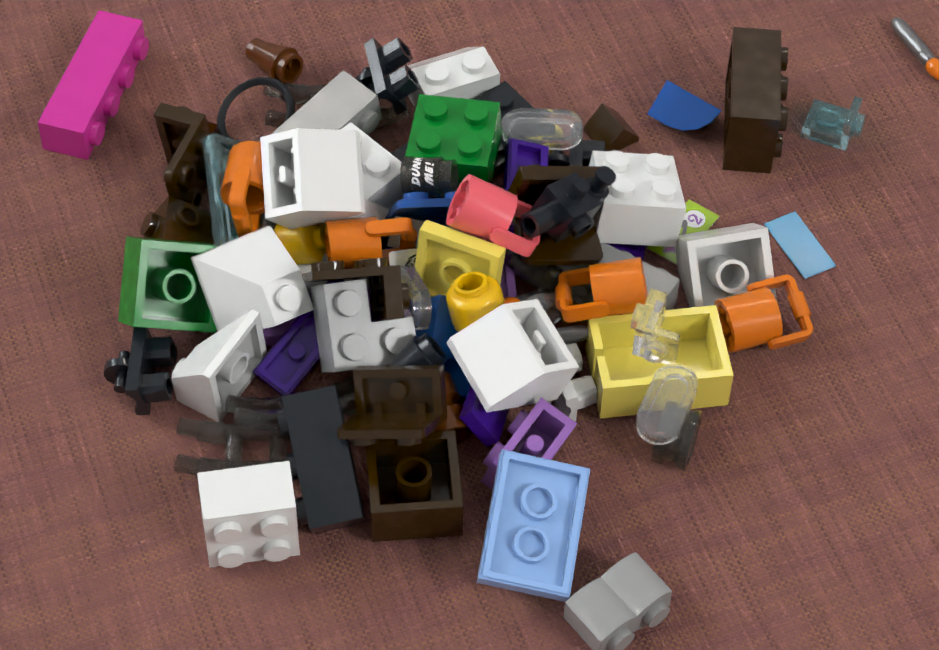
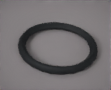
M256 77L239 84L230 91L224 99L217 117L219 136L228 148L232 149L237 144L229 137L225 127L227 110L233 100L250 87L258 85L274 87L282 93L286 101L287 112L285 122L295 113V102L292 93L285 84L270 77Z

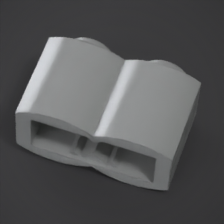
M635 552L617 562L600 578L591 581L574 593L565 602L564 619L592 650H624L634 639L635 631L646 625L649 628L655 627L667 617L670 612L669 606L672 590Z

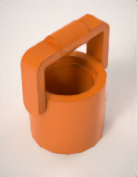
M244 141L232 147L229 152L221 186V198L230 208L238 238L258 230L261 214L265 213L261 142Z
M376 216L328 220L324 223L327 262L344 261V269L354 268V261L387 258L389 265V252L416 248L418 233L413 228L412 219L378 220ZM400 235L399 248L382 250L381 236Z
M641 257L589 265L588 268L564 271L558 277L559 284L555 287V305L561 311L563 321L577 322L612 315L650 311ZM591 284L594 302L573 305L571 287Z
M788 274L751 283L746 287L748 292L717 299L714 303L717 306L729 353L763 344H768L770 350L806 341L813 332V325L810 320L812 314L802 291H799L794 277ZM782 286L786 289L787 300L795 321L799 323L801 329L799 332L782 336L783 324L779 306L773 293L770 291V289Z

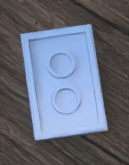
M504 449L501 450L476 583L563 602L570 598L590 468Z

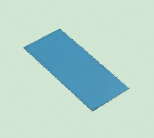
M795 211L764 223L804 279L836 266Z

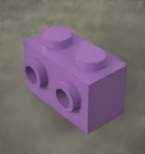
M541 397L530 413L522 409L507 429L513 435L504 446L498 441L484 459L483 464L488 466L489 469L481 482L493 490L498 458L502 449L552 460L577 423Z

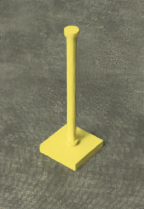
M554 126L556 137L539 143L549 146V153L551 150L557 149L563 141V133L556 126ZM426 220L419 229L412 295L423 299L439 294L446 296L447 290L459 276L474 271L493 277L500 285L506 248Z

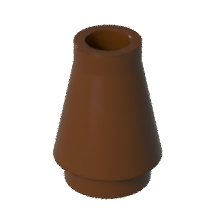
M259 38L253 39L247 45L246 58L254 62L270 78L277 79L283 84H292L301 75L303 59L299 56L296 49L265 42Z

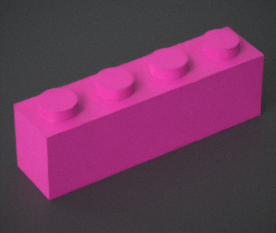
M98 10L38 121L43 149L88 160L95 145L99 146L105 134V126L110 116L114 117L117 114L120 97L124 89H128L132 85L135 68L139 60L143 61L148 52L149 40L144 35L142 20Z

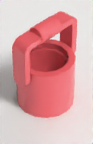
M468 174L462 180L450 203L446 225L468 235L505 247L525 257H529L540 243V235L530 238L523 232V237L508 231L514 216L520 218L522 214L531 210L532 205L518 200L517 195Z

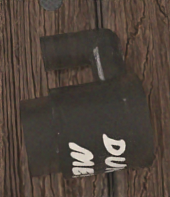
M403 157L400 168V184L403 194L427 192L429 199L445 198V193L457 190L459 172L456 160H444L443 157Z

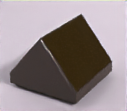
M603 103L584 126V132L591 140L605 141V151L608 152L621 150L639 141V136L621 115Z

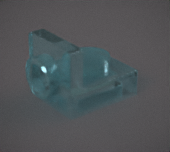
M855 96L850 110L814 99L803 124L801 137L846 151L852 136L860 137L865 123L866 115L860 113L863 98Z

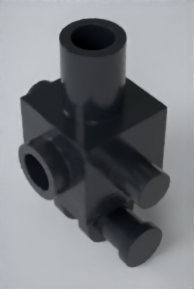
M599 166L595 171L594 177L580 178L575 172L546 186L531 210L520 217L522 231L530 238L545 233L555 243L571 235L575 239L583 236L593 227L595 222L592 218L601 207V202L608 196V186L612 185L616 180L614 171L607 166Z

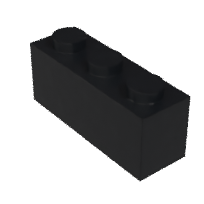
M332 385L283 396L284 410L277 411V418L282 437L290 436L293 453L286 454V461L290 462L292 481L299 480L302 497L295 498L300 524H308L309 530L313 534L366 523L349 439H338L337 428L345 423L336 386Z

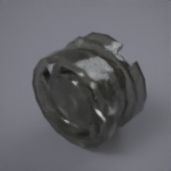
M668 402L657 429L651 461L663 464L664 461L675 462L680 470L686 471L699 433L702 411L690 410L686 412L680 410L678 404Z

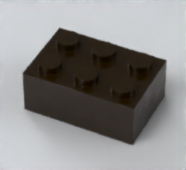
M733 27L725 79L723 170L771 174L773 158H781L783 134H778V132L786 131L788 107H783V104H781V101H786L788 91V77H783V74H781V71L787 70L788 47H781L782 30Z

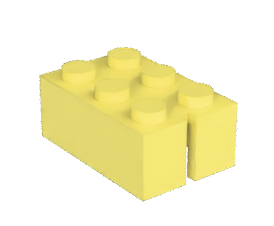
M716 305L612 315L588 320V339H586L585 349L590 373L598 391L596 403L600 419L728 405L734 374Z

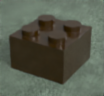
M455 430L432 432L427 437L422 438V443L417 445L398 446L395 445L394 439H378V443L365 446L372 542L463 536V499Z

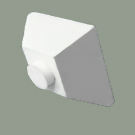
M265 226L191 257L217 331H220L252 309L260 313L262 329L277 326L314 310L299 267L271 226Z
M252 309L198 344L187 358H182L176 364L171 380L177 401L218 423L222 421L254 379L253 370L267 354L259 312Z

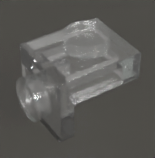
M651 288L645 305L637 303L632 316L630 328L635 329L632 354L643 357L649 362L673 366L678 355L680 335L661 328L664 321L668 293Z

